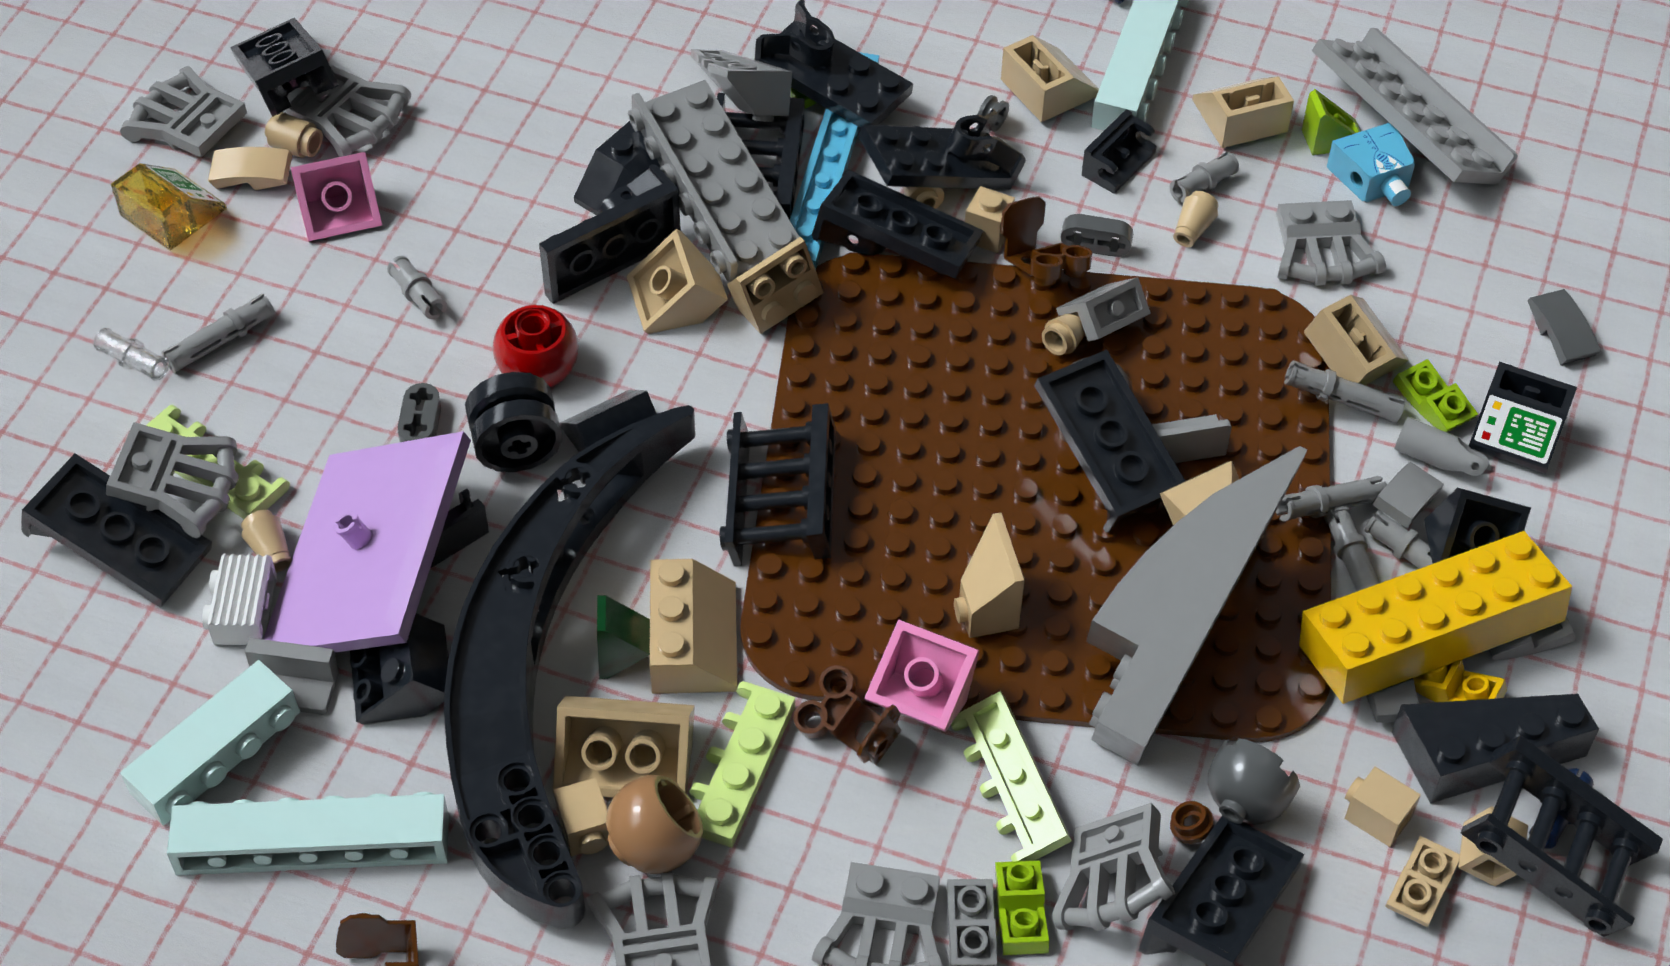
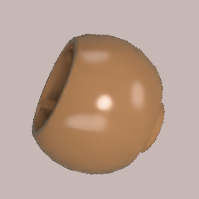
M649 775L627 783L616 793L606 814V826L609 833L608 842L613 853L621 862L627 866H633L643 873L658 875L671 872L684 865L694 855L702 840L703 824L695 805L674 781L665 776Z

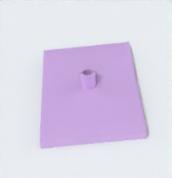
M464 431L329 455L265 632L264 640L333 649L334 653L407 642L471 439Z

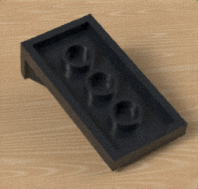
M800 0L796 3L794 21L781 33L762 34L756 39L754 60L792 71L791 88L860 128L863 125H879L912 94V82L836 40L832 30L826 24L810 15L805 7V0Z
M295 17L230 47L239 65L259 90L272 117L292 107L287 96L297 88L309 87L317 95L339 86L323 50Z
M991 109L990 113L985 116L977 114L962 117L956 122L954 128L863 125L859 134L861 142L886 186L979 189L982 186L988 189L1011 190L1026 162L1022 153L1005 143L1002 139L990 136L989 133L998 118V113L995 109ZM978 123L975 128L970 129L972 124Z
M649 165L648 169L631 183L619 187L606 197L600 205L598 215L586 219L580 224L539 243L545 296L552 304L644 260L676 229L681 231L679 190L657 165ZM625 194L632 195V198L628 200L621 197Z
M848 169L822 202L813 228L812 238L816 242L818 240L843 246L849 251L866 255H876L888 248L906 259L915 260L932 268L939 274L948 275L956 279L979 244L984 230ZM849 236L857 237L858 243H852L849 240Z
M1104 350L1037 379L1034 385L1107 510V522L1103 527L1105 532L1114 530L1121 519L1162 502L1160 493L1185 482V479L1108 350Z
M74 453L22 509L21 530L23 534L27 537L31 534L52 537L161 608L208 554L212 547V541L203 535L198 538L188 535L183 530L181 524L159 509L147 511V506L106 495V484L110 475Z
M1221 816L1172 885L1175 895L1166 901L1162 899L1149 917L1139 952L1148 955L1163 952L1175 953L1177 949H1180L1206 963V966H1235L1300 868L1305 854L1243 822L1240 824L1233 823Z

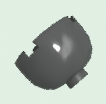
M1238 738L1234 745H1229V739L1222 743L1208 771L1207 785L1213 800L1219 807V812L1227 820L1237 824L1242 822L1264 824L1280 817L1290 806L1300 788L1298 776L1294 771L1288 776L1280 768L1284 760L1276 753L1255 742Z

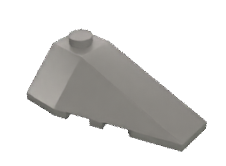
M691 49V57L739 110L753 114V120L772 122L774 121V116H789L792 71L724 50Z

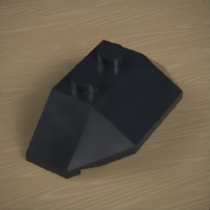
M630 121L595 150L574 195V202L595 215H598L600 205L606 197L619 187L631 183L644 173L649 165L654 164L659 168L661 167L657 159L652 160L644 144L645 138L641 131L636 132ZM625 194L621 198L628 200L632 198V195Z

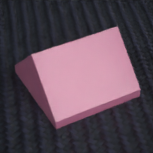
M365 152L290 167L308 241L382 226Z
M898 619L864 699L884 708H888L893 704L902 715L946 732L967 702L979 650Z

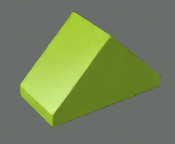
M1316 89L1309 93L1301 131L1312 155L1330 153L1333 140L1361 132L1355 118Z

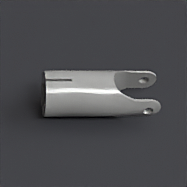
M1410 417L1407 418L1394 448L1399 452L1440 469L1462 471L1472 476L1483 474L1489 465L1486 455L1471 449L1459 437Z

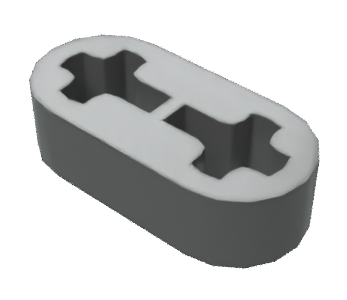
M1073 214L1065 218L1060 237L1061 242L1067 246H1084L1089 248L1094 254L1120 257L1130 251L1134 232L1128 223L1121 220Z
M418 383L410 386L405 391L398 421L400 442L437 436L441 403L439 392L433 385ZM421 400H426L423 411L417 410V405H420ZM416 426H421L422 431L419 432L418 437H411L415 434Z

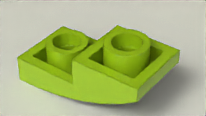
M1429 359L1398 373L1393 379V383L1407 401L1439 430L1449 432L1476 418L1478 415L1456 383L1447 386Z
M1040 860L995 862L997 906L1003 955L1049 953V935L1044 909L1045 891Z

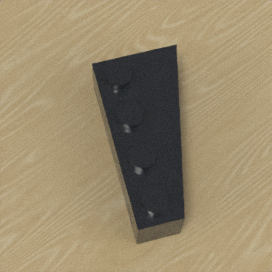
M1579 694L1402 704L1392 729V734L1431 804L1505 781V775L1490 765L1489 762L1495 749L1519 736H1523L1558 763L1563 764L1587 756L1599 731V727Z

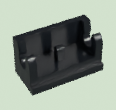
M1126 109L1084 150L1081 176L1115 194L1156 153L1157 146L1150 140L1144 139L1140 134L1142 132L1146 136L1151 137L1155 133L1154 128L1133 116L1132 112Z
M467 488L459 493L460 504L448 511L430 568L489 533L485 505L479 499L472 502Z

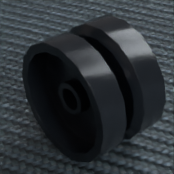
M524 372L498 374L480 382L466 399L465 410L475 455L484 467L498 472H518L543 464L557 453L563 441L558 415L555 413L551 388L543 378Z

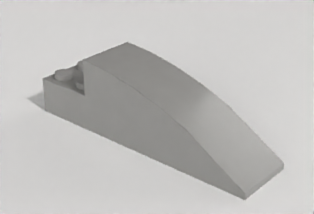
M1299 446L1212 494L1180 519L1152 545L1114 588L1093 618L1086 640L1089 644L1121 660L1110 685V688L1114 689L1113 694L1110 695L1104 691L1092 713L1093 716L1089 723L1095 727L1092 741L1138 765L1290 487L1307 449Z

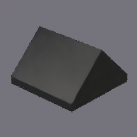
M627 390L560 422V426L578 452L604 437L657 413L647 390Z
M1457 487L1424 519L1432 563H1437L1524 531L1531 507Z

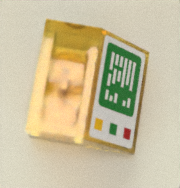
M139 163L111 183L120 216L170 251L227 209L223 201L173 168Z

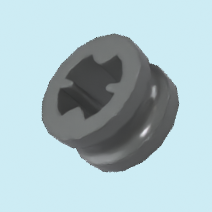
M990 95L982 103L978 114L985 116L990 113L991 109H995L998 113V118L991 131L996 132L1007 118L1009 103L1003 100L998 102L996 96Z

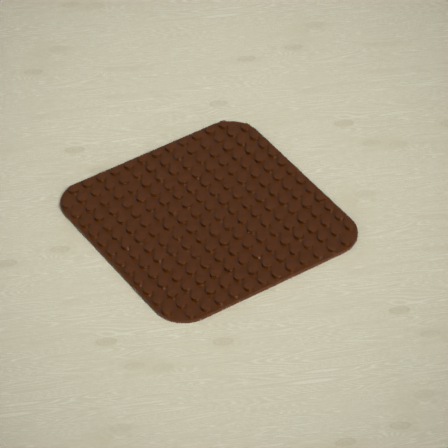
M855 252L847 253L844 256L833 258L818 265L816 273L824 293L788 316L771 429L805 426L806 422L812 421V405L829 404L836 426L831 558L814 559L809 543L804 544L802 540L752 545L740 625L743 650L754 670L766 682L784 693L806 700L822 701L825 696L819 687L820 676L828 667L840 665L847 668L856 681V691L854 694L859 697L861 702L865 706L881 707L866 701L864 698L899 619L979 650L967 702L960 712L1001 691L1006 697L1016 720L1093 727L1089 724L1093 716L1092 713L1104 691L1110 695L1113 694L1114 689L1110 688V685L1121 660L1086 642L1091 622L1117 584L1143 554L1173 527V524L1162 501L1121 519L1114 530L1105 532L1103 527L1107 522V510L1034 386L1037 379L1067 367L1078 360L1108 350L1114 362L1121 366L1130 378L1133 393L1152 425L1215 414L1218 420L1228 419L1230 421L1232 429L1226 455L1175 463L1185 481L1229 461H1232L1238 477L1241 479L1301 446L1307 449V452L1285 495L1306 491L1307 487L1313 485L1329 487V399L1327 401L1319 400L1313 393L1285 385L1284 383L1287 369L1293 360L1322 371L1329 369L1326 362L1304 334V330L1315 318L1314 315L1299 302L1276 289L1093 272H1087L1084 277L1075 278L1064 274V270H1062V276L1057 279L1056 284L1044 286L1037 284L1034 281V276L1029 275L1016 266L966 262L956 279L948 275L939 274L932 268L915 260L906 259L902 256L866 255ZM1139 278L1151 314L1100 339L1088 341L1085 336L1070 354L1055 355L1045 347L1042 341V332L1048 321L1059 317L1056 310L1057 307L1106 284ZM807 442L770 445L767 448L766 461L804 458L805 453H810V446ZM806 474L763 478L760 494L802 490L803 486L809 485V478L806 477ZM804 506L760 510L757 512L755 527L801 523V519L807 518V510L804 509ZM1001 512L1024 578L1019 629L969 638L965 622L958 623L954 610V598H958L960 595L962 576L992 515ZM1275 512L1263 534L1264 537L1259 541L1155 734L1218 740L1229 739V741H1237L1239 738L1255 743L1269 742L1297 733L1310 724L1321 712L1328 698L1330 686L1301 649L1299 641L1303 611L1331 601V531L1325 522L1324 516L1319 518L1304 516L1289 521H1282L1280 519L1281 515L1277 516ZM844 681L835 683L833 692H843L846 689L847 683Z

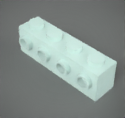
M257 660L120 772L129 793L164 826L171 820L172 806L188 805L207 789L220 784L231 769L243 759H248L255 755L266 740L277 731L286 729L293 722L295 716L300 713L293 690L260 660Z

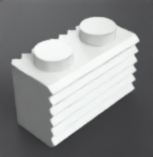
M223 554L219 570L211 571L209 587L213 599L212 604H205L203 608L202 624L204 630H209L213 644L247 645L249 638H264L269 624V617H271L273 597L275 596L277 574L271 556L265 555L263 557L259 554L256 556L251 554L248 556L243 554L239 556L232 554L229 556Z

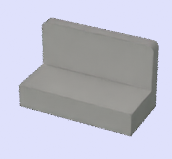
M1138 277L1106 284L1056 308L1059 316L1078 312L1088 341L1100 339L1151 314Z
M1216 414L1152 425L1174 463L1226 455L1232 429L1228 419L1218 420Z
M249 638L245 649L249 667L257 660H260L293 690L300 712L321 715L327 713L339 675L333 649Z

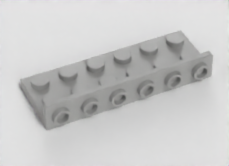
M1370 28L1362 42L1350 43L1338 38L1335 41L1319 39L1313 47L1312 52L1453 182L1498 185L1517 159L1518 155L1513 149L1378 28Z
M706 80L644 102L640 93L632 95V110L628 111V116L633 129L636 132L641 131L645 138L644 144L648 155L652 160H658L661 165L660 169L678 188L681 212L684 216L689 215L691 217L697 240L701 245H707L711 252L710 258L715 271L718 274L723 273L728 283L799 238L798 233Z

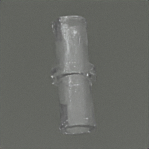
M110 328L101 329L94 338V347L97 348V351L115 358L118 364L127 370L135 369L149 376L154 381L162 379L168 371L169 361L166 360L167 358L146 349L144 343L135 338L127 339L113 332Z

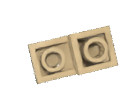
M235 147L214 150L208 181L216 189L242 183H248L255 191L285 185L288 181L293 154L287 149L271 147Z
M1420 836L1385 907L1428 927L1459 864L1460 854Z

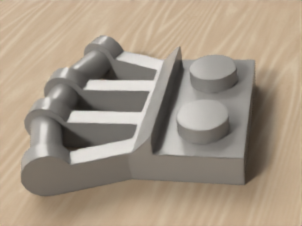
M331 65L330 67L339 86L317 95L309 87L305 88L290 102L292 107L286 109V114L314 123L316 128L320 129L322 134L334 146L339 157L352 155L353 151L365 145L378 143L386 129H393L399 123L398 116L401 109L407 106L411 99V92L408 88L397 84L366 81ZM369 98L389 100V102L385 106ZM353 108L361 113H364L372 118H375V120L373 122H370L349 111ZM337 123L356 132V134L345 139L333 125Z
M186 66L179 70L180 74L164 82L156 81L149 88L150 93L146 97L141 96L133 103L134 110L129 120L124 121L120 129L122 137L131 142L140 141L141 138L164 140L173 149L179 147L202 158L247 114L244 102L207 86L190 66ZM185 87L192 88L197 96H191L180 90ZM169 102L183 110L176 112L161 104ZM152 117L163 123L146 122L145 120Z
M1352 200L1278 204L1276 215L1285 249L1277 278L1287 280V276L1311 281L1315 286L1325 285L1326 281H1339L1340 284H1351L1353 279L1366 274L1377 275L1385 272L1386 261L1379 251L1374 252L1361 236V225L1357 221ZM1345 246L1351 248L1360 259L1359 262L1351 264L1348 261ZM1330 247L1335 266H1325V263H1322L1319 248ZM1295 249H1305L1308 265L1292 262Z
M133 422L106 484V495L147 506V511L159 509L181 524L183 530L188 535L198 538L206 531V524L216 514L227 509L230 501L229 490L235 488L239 476L234 466V456L237 453L236 440L227 436L185 437ZM213 454L217 457L218 464L187 455ZM175 471L212 481L214 485L213 487L174 477L173 474ZM168 494L203 503V505L193 512Z
M1153 803L1074 829L1070 875L1052 913L1053 923L1057 929L1073 930L1076 926L1092 927L1095 931L1109 928L1111 922L1119 919L1123 922L1135 920L1138 918L1140 911L1161 897L1166 901L1175 895V891L1165 876L1158 857L1163 855L1159 849L1161 813ZM1144 864L1151 882L1135 892L1137 865ZM1117 872L1115 900L1107 903L1110 874ZM1089 884L1087 908H1078Z
M851 862L841 914L827 935L818 942L812 955V961L821 966H824L826 963L831 966H901L907 933L919 935L925 961L903 966H942L932 932L940 876ZM853 924L863 926L857 958L837 948ZM875 928L895 931L889 964L870 961Z
M672 871L662 873L660 877L641 879V875L629 876V881L602 895L599 892H595L587 897L594 916L601 922L614 944L616 966H711L705 928L711 906L715 900L718 878L706 876L704 880L675 875ZM676 893L699 898L692 924L680 925ZM664 895L668 927L648 930L644 897ZM632 900L636 932L624 933L611 910Z

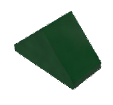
M597 595L599 679H608L650 655V619L607 595Z

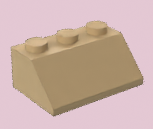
M694 559L650 560V677L652 694L736 692L737 690L736 582Z
M565 696L557 706L553 790L596 777L602 796L614 798L616 793L627 783L644 776L660 775L674 781L686 793L693 745L695 705Z

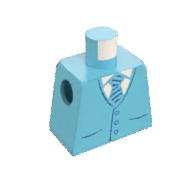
M1390 123L1332 141L1327 168L1361 201L1369 202L1386 196L1393 206H1399L1405 203L1411 196V191L1408 187L1415 167L1414 159L1400 132Z

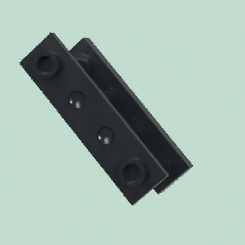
M718 93L717 100L734 127L780 130V134H785V138H778L777 142L741 140L750 155L776 156L777 160H781V165L774 164V168H758L766 182L773 183V187H778L777 191L772 192L790 220L794 208L805 125V99L790 98L789 116H774V121L764 122L753 120V114L726 112L725 93Z
M828 403L812 405V421L806 422L805 426L748 431L742 412L734 413L733 429L727 430V447L729 453H731L726 526H721L719 531L721 548L723 551H728L733 566H742L743 545L802 540L804 544L809 543L814 559L831 558L836 426ZM807 442L810 446V453H805L804 458L749 463L750 447ZM806 474V477L809 478V485L803 486L802 490L747 495L748 479ZM803 506L807 510V518L801 519V523L744 528L745 512Z
M1519 736L1495 749L1489 764L1503 773L1506 780L1492 814L1488 813L1463 826L1460 834L1473 842L1481 852L1491 855L1577 917L1589 930L1605 937L1632 926L1635 917L1616 904L1629 865L1657 854L1663 838L1523 736ZM1522 788L1542 803L1528 840L1508 826ZM1558 814L1572 823L1577 829L1564 866L1544 852ZM1594 840L1613 855L1600 892L1580 878Z

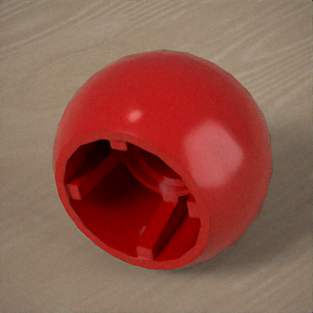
M528 305L518 308L501 321L495 332L493 355L502 374L509 372L531 373L543 378L550 387H553L570 374L577 361L579 345L576 332L569 320L553 308L543 305Z

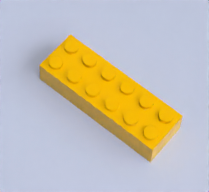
M1522 531L1304 610L1302 613L1299 646L1342 704L1565 621L1572 585L1528 534Z

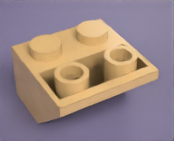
M1031 35L1003 48L1001 80L1040 122L1096 98L1099 88L1058 47Z
M1279 76L1255 79L1193 94L1192 98L1221 148L1288 132L1294 99Z
M801 237L727 284L738 311L760 334L824 293L806 243Z
M1349 295L1323 308L1304 330V334L1328 367L1336 372L1337 376L1362 385H1367L1406 364L1408 361L1406 355L1363 298Z

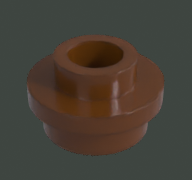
M1196 801L1181 803L1174 809L1171 815V832L1177 841L1184 844H1196L1205 840L1215 826V819L1210 809Z

